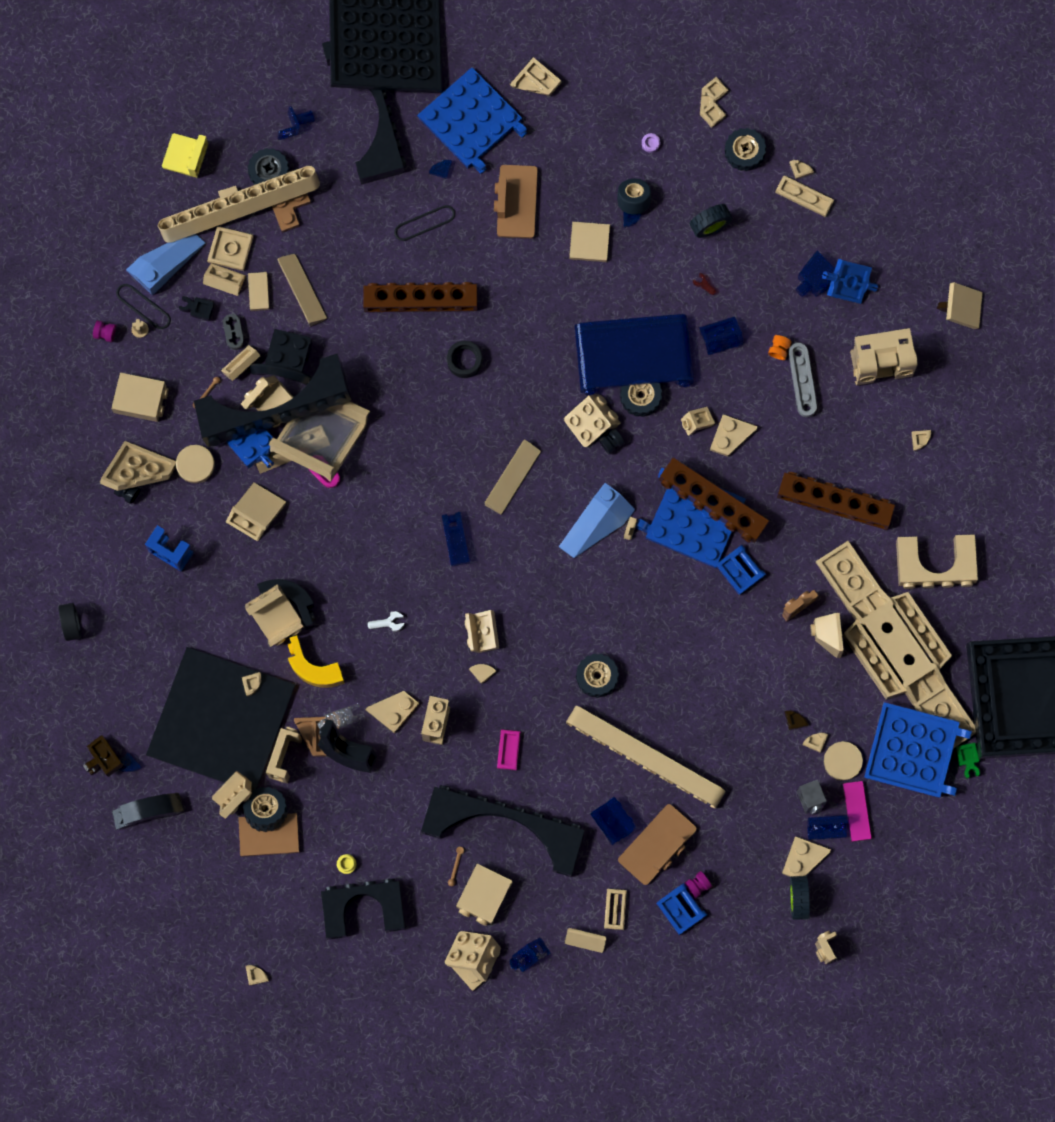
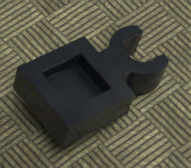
M186 296L182 297V301L188 304L185 307L179 306L180 311H191V317L205 321L210 320L214 302L198 297L193 302Z

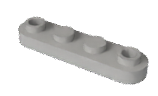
M795 343L790 347L788 355L797 410L801 416L811 417L816 412L817 404L808 349L802 343ZM800 351L801 356L797 357L794 353ZM805 405H808L810 407V410L805 411L803 407Z

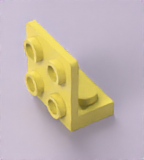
M173 133L162 168L197 178L208 147L207 137L199 135L196 140Z

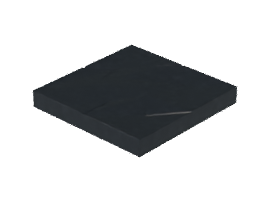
M1055 637L968 642L966 648L978 759L1055 754Z

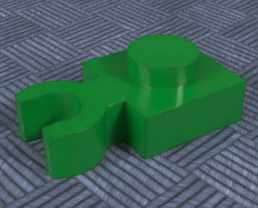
M975 743L956 746L955 750L959 766L966 767L964 771L965 778L969 779L968 772L970 770H973L975 776L978 777L980 771L974 765V763H979Z

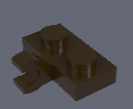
M103 735L86 746L94 757L83 765L90 775L95 774L99 767H101L103 772L110 777L124 766Z

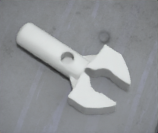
M396 611L390 612L388 619L369 621L368 628L390 627L393 632H397L404 627L405 623L395 624L393 621L396 618H404V616Z

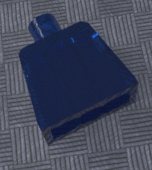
M818 250L798 275V279L802 283L795 290L801 297H804L809 291L817 297L830 287L831 281L823 279L822 275H825L823 274L824 271L834 273L835 267Z

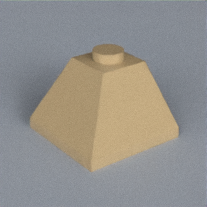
M840 613L815 618L814 624L810 625L811 636H815V641L833 656L840 658L843 653Z

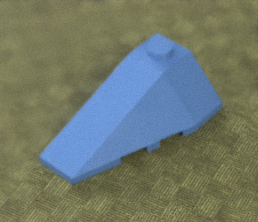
M196 234L166 243L140 256L126 271L151 295H154L206 243Z
M604 483L564 538L559 548L573 558L577 557L595 543L623 526L635 509L620 493Z

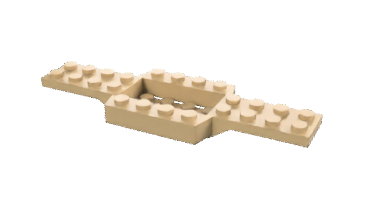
M849 541L817 560L816 564L855 620L845 631L843 637L884 698L887 700L906 694L916 711L960 722L958 728L972 731L970 738L976 734L975 725L951 692L939 671L952 655L909 592L889 598L877 584ZM890 623L893 627L892 632H883L882 625ZM862 625H865L867 627V629L872 634V636L874 637L882 651L885 653V655L887 656V658L889 659L897 673L902 678L903 685L901 684V682L899 681V679L897 678L889 664L886 662V660L884 659V657L882 656V654L880 653L874 642L871 640V638L869 637V635L867 634ZM912 655L915 659L914 664L906 665L903 661L904 656ZM956 736L953 749L968 739Z

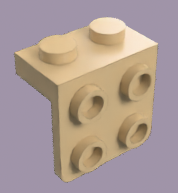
M275 375L266 378L262 377L256 382L257 386L254 390H250L245 394V400L241 405L245 409L255 407L258 411H264L284 404L291 400L293 396Z
M599 394L589 395L564 418L565 423L584 447H589L608 429L616 428L621 424L617 414L610 410L605 398Z
M460 931L449 951L445 964L449 967L471 970L479 981L486 982L500 954L501 947L491 935Z

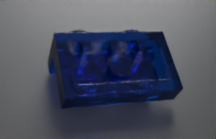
M735 316L699 327L708 355L743 345L742 331Z
M848 816L809 817L807 819L808 840L846 838Z

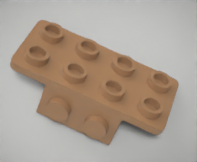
M502 165L500 167L499 183H495V194H498V200H494V212H497L498 237H534L537 167Z
M667 804L618 858V862L643 885H648L662 868L666 870L672 863L670 859L675 854L678 856L686 848L684 844L696 832V827L671 804Z

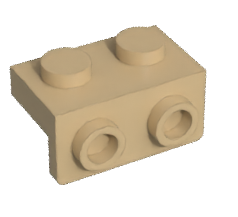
M489 610L476 614L466 613L465 627L468 631L467 644L470 651L482 653L499 649L494 611Z
M238 771L212 796V800L220 805L219 814L225 819L229 814L233 815L239 808V804L242 801H247L252 794V782Z
M824 932L819 935L818 941L815 943L818 949L816 955L820 962L824 961L826 965L836 959L828 941L837 936L836 932Z

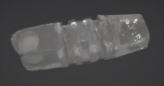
M357 703L326 714V718L318 722L317 725L320 729L324 726L326 719L333 720L336 727L340 728L363 720L365 716L364 714L353 716L352 711L360 707Z

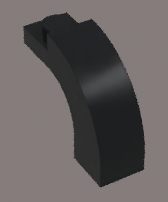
M272 579L257 584L260 594L278 584L289 602L298 607L306 629L314 627L312 622L316 620L312 610L308 611V609L315 606L309 594L301 586L283 579Z
M326 719L324 726L320 728L319 748L328 757L343 766L371 773L377 758L373 747L349 741L339 733L333 720Z
M179 793L162 794L123 804L120 808L112 811L116 830L127 828L142 821L171 817L184 812Z

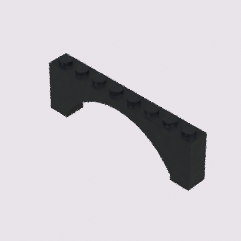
M330 41L322 43L327 65L330 66ZM369 89L378 106L379 121L377 132L370 148L360 161L355 162L361 185L403 174V167H407L404 156L399 154V150H402L399 139H395L394 136L397 130L395 123L390 122L389 116H392L390 106L386 105L384 99H387L385 90Z
M338 354L319 359L320 365L306 387L291 400L272 409L256 412L234 410L216 402L212 395L195 400L194 405L201 436L207 447L217 446L220 443L235 440L238 437L253 434L265 428H272L274 425L287 423L293 419L305 417L311 413L323 411L335 405H342L352 400L343 364Z
M440 785L439 788L434 786L421 829L422 834L440 839L441 835L448 829L471 818L480 816L508 818L528 828L542 842L553 863V872L572 877L585 831L581 829L582 826L570 823V826L562 824V820L557 818L548 820L544 818V815L533 812L532 815L527 814L525 809L519 807L510 809L506 807L507 804L496 801L493 804L488 802L487 798L481 796L472 798L469 797V793L464 791L455 793L450 791L451 788Z

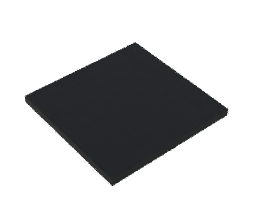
M329 0L330 87L441 93L439 0Z
M186 647L146 756L223 783L238 771L252 782L251 792H253L259 786L296 685L261 673V684L258 690L247 697L241 677L259 673L258 671Z

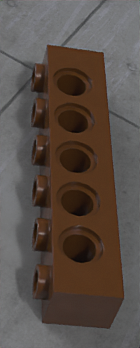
M432 282L424 283V285H417L416 283H406L405 285H398L397 283H387V285L369 283L367 286H363L364 312L477 311V284L472 282H463L461 285H454L452 282H445L443 285H435ZM441 293L444 295V298L437 300L434 296ZM456 293L463 295L459 300L453 298ZM386 294L388 297L385 300H379L378 296ZM399 294L407 296L404 300L397 299ZM418 294L425 295V298L422 300H418L415 297Z
M675 458L671 459L660 475L659 480L662 486L669 490L672 488L680 498L690 500L695 508L700 511L705 510L715 521H722L728 530L732 532L737 531L741 534V538L749 543L757 541L769 520ZM683 477L686 483L680 485L676 482V478ZM695 487L700 488L702 494L695 495L692 493V489ZM715 498L718 504L712 506L708 503V499ZM731 509L734 515L726 516L724 510ZM740 520H748L750 526L743 527L740 524Z
M784 472L777 498L884 530H888L895 507L889 500L873 499L872 495L862 493V495L856 494L854 490L849 488L839 489L832 483L822 484L815 478L807 477L805 479L799 477V474L794 472ZM801 485L805 491L798 493L794 487ZM820 491L823 497L816 498L813 492ZM838 496L841 502L836 504L832 502L831 498ZM855 501L859 504L860 507L858 509L851 508L850 503ZM875 507L878 513L871 514L868 508Z

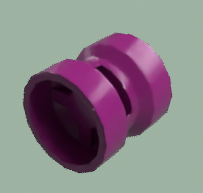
M97 320L93 330V338L98 340L103 338L106 342L112 343L116 333V324H104L103 321Z
M701 871L696 874L695 878L685 882L695 898L699 897L703 890H708L712 887L707 877Z

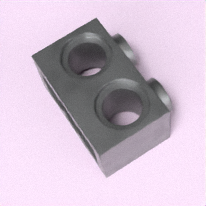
M818 779L799 786L797 794L805 813L810 812L813 815L822 811L826 799Z

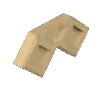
M717 77L702 88L700 115L711 128L726 117V114L715 102L724 96L728 89Z

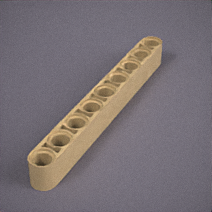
M305 166L163 218L159 221L158 228L164 241L171 243L314 191L320 186V181L314 167Z
M575 706L566 721V724L571 727L573 725L579 732L586 736H592L593 740L604 746L608 745L609 749L621 756L622 754L625 755L628 760L637 765H643L642 768L655 775L657 773L660 775V778L670 784H676V787L684 792L692 793L693 797L705 804H711L712 808H717L726 792L716 784L581 707Z

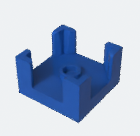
M157 525L145 543L149 553L182 572L194 552L189 550L190 545L184 541H180L175 551L165 546L169 538L163 534L165 530Z

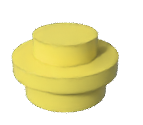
M349 854L342 855L337 860V868L343 874H350L356 869V860Z

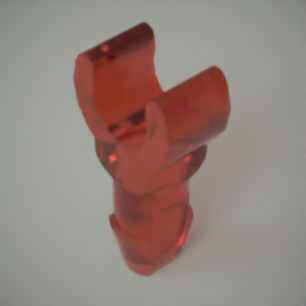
M699 273L702 282L698 283L693 280L694 286L701 287L709 294L714 295L716 293L715 289L705 280V276Z

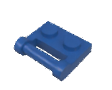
M743 545L716 564V567L739 595L767 575L764 570L759 569L746 553V548ZM737 556L742 558L755 576L752 578L736 560Z
M685 883L656 903L678 935H681L708 915L705 910L702 911L688 892V887ZM677 895H682L696 916L690 917L677 899Z

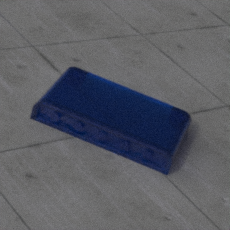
M685 314L583 322L574 325L580 394L585 393L586 396L594 395L599 391V388L674 381L679 387H689L690 384L694 383L688 321Z

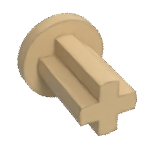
M136 319V323H132V333L135 337L142 338L148 334L149 328L145 322Z

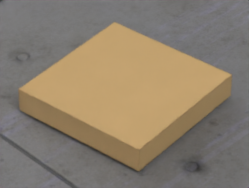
M572 222L570 259L607 262L610 225Z
M217 226L207 262L244 271L254 236Z
M955 282L950 283L946 320L972 329H978L982 292Z
M253 483L235 505L233 512L265 531L283 509L286 501L258 484Z

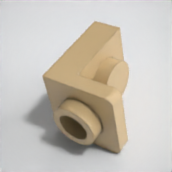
M708 407L689 411L681 418L682 426L688 436L697 430L712 427L715 424Z

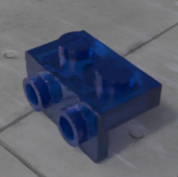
M612 797L608 802L590 813L612 846L636 829L634 821L627 815L622 804L615 797Z

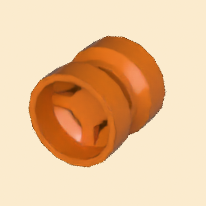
M775 335L772 341L773 346L770 347L768 354L776 359L786 360V351L790 348L792 341L784 336Z

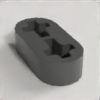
M229 314L223 320L226 341L230 349L239 350L244 345L241 323L238 316ZM230 319L237 322L234 324L235 330H231L230 325H227ZM232 334H236L237 339H240L237 345H234L233 342L230 343V341H233Z

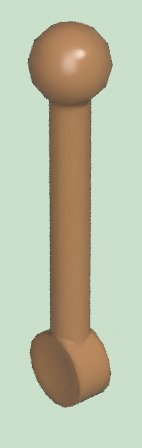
M219 377L213 378L212 384L201 398L206 397L213 387L220 383Z
M463 847L456 849L457 857L451 879L448 880L449 886L455 885L454 879L461 854L464 853Z

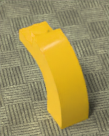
M297 635L290 637L289 651L291 655L295 654V656L288 658L293 671L300 679L312 686L322 688L345 684L338 662L323 667L310 664L303 656Z

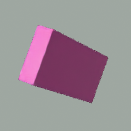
M501 730L497 769L517 770L520 731Z

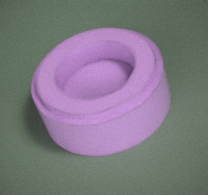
M650 133L643 137L642 148L646 152L653 153L659 149L660 139L657 135Z

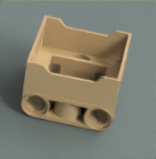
M910 328L855 337V346L850 353L854 377L856 376L857 379L855 381L856 385L874 383L877 378L893 376V372L895 379L913 376L917 367V357L913 347ZM906 339V342L903 341L902 344H899V340ZM870 345L871 349L861 350V346Z

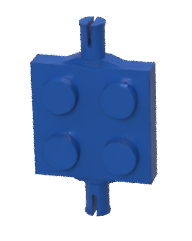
M838 259L834 273L824 271L823 274L825 275H822L823 279L831 281L827 295L861 304L867 290L876 292L877 289L875 288H878L877 284L869 282L872 267Z
M266 429L238 437L235 440L226 441L248 469L263 461L267 468H271L274 465V462L268 457L271 453L269 442L273 437Z

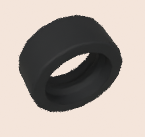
M471 341L456 342L450 347L446 357L449 370L460 378L473 377L482 367L481 350ZM461 349L472 351L476 357L474 366L468 370H461L454 364V355Z
M75 604L59 605V617L65 640L80 639L81 629Z

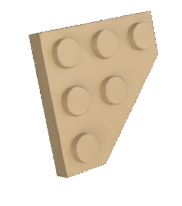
M124 441L103 474L100 484L119 491L168 480L176 468V461Z

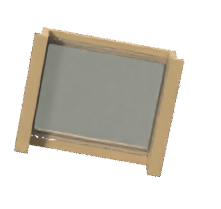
M347 401L342 405H335L326 410L293 419L286 424L277 439H271L269 442L270 452L280 454L326 477L331 482L364 431L370 411Z

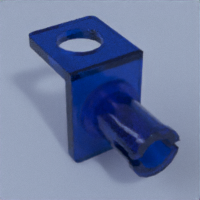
M289 106L288 116L292 127L278 131V140L296 136L299 133V125L314 122V115H311L313 114L312 110L296 114L292 106Z
M538 938L512 955L510 966L515 970L520 969L524 972L537 961L551 954L543 940ZM536 944L542 947L543 953L537 950Z

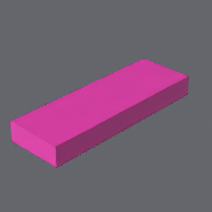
M863 781L844 783L843 789L851 842L871 840Z

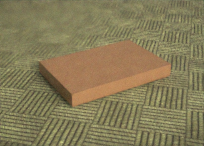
M297 813L287 814V818H285V822L281 824V827L267 832L256 831L246 822L245 817H239L240 856L299 853Z

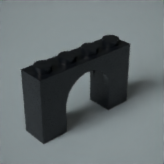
M395 879L383 880L384 883L376 884V881L364 882V886L357 887L356 884L344 885L345 888L337 889V886L325 887V891H321L327 940L347 937L345 910L347 905L359 896H370L380 903L383 910L385 932L405 930L399 881L395 882Z

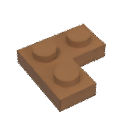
M307 193L272 206L282 233L299 227L294 209L310 204Z
M815 590L810 593L808 591L804 592L797 600L794 598L789 600L785 604L786 607L783 608V618L786 621L790 620L817 600L818 594Z

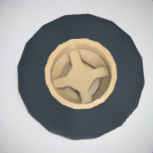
M636 178L623 181L619 185L617 193L619 208L627 214L633 215L645 212L651 203V189L647 182Z

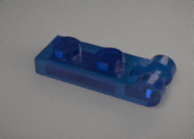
M455 512L454 515L449 516L447 514L441 515L451 567L469 564L470 560L461 513ZM449 523H457V526L449 527Z

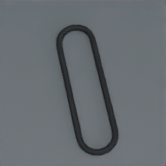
M449 205L438 207L397 225L394 235L400 241L414 238L451 222L455 218V210ZM443 208H449L453 213L449 220L407 238H400L397 235L399 227Z
M122 284L117 288L116 295L118 299L155 328L166 329L170 325V316L133 286ZM124 286L131 288L166 315L168 323L163 327L157 326L121 298L119 290Z

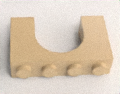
M955 535L953 539L954 565L947 572L939 574L929 572L921 565L918 557L917 537H898L896 549L899 586H903L904 589H913L915 585H923V588H933L934 585L950 588L954 584H961L962 587L973 586L978 580L975 535Z

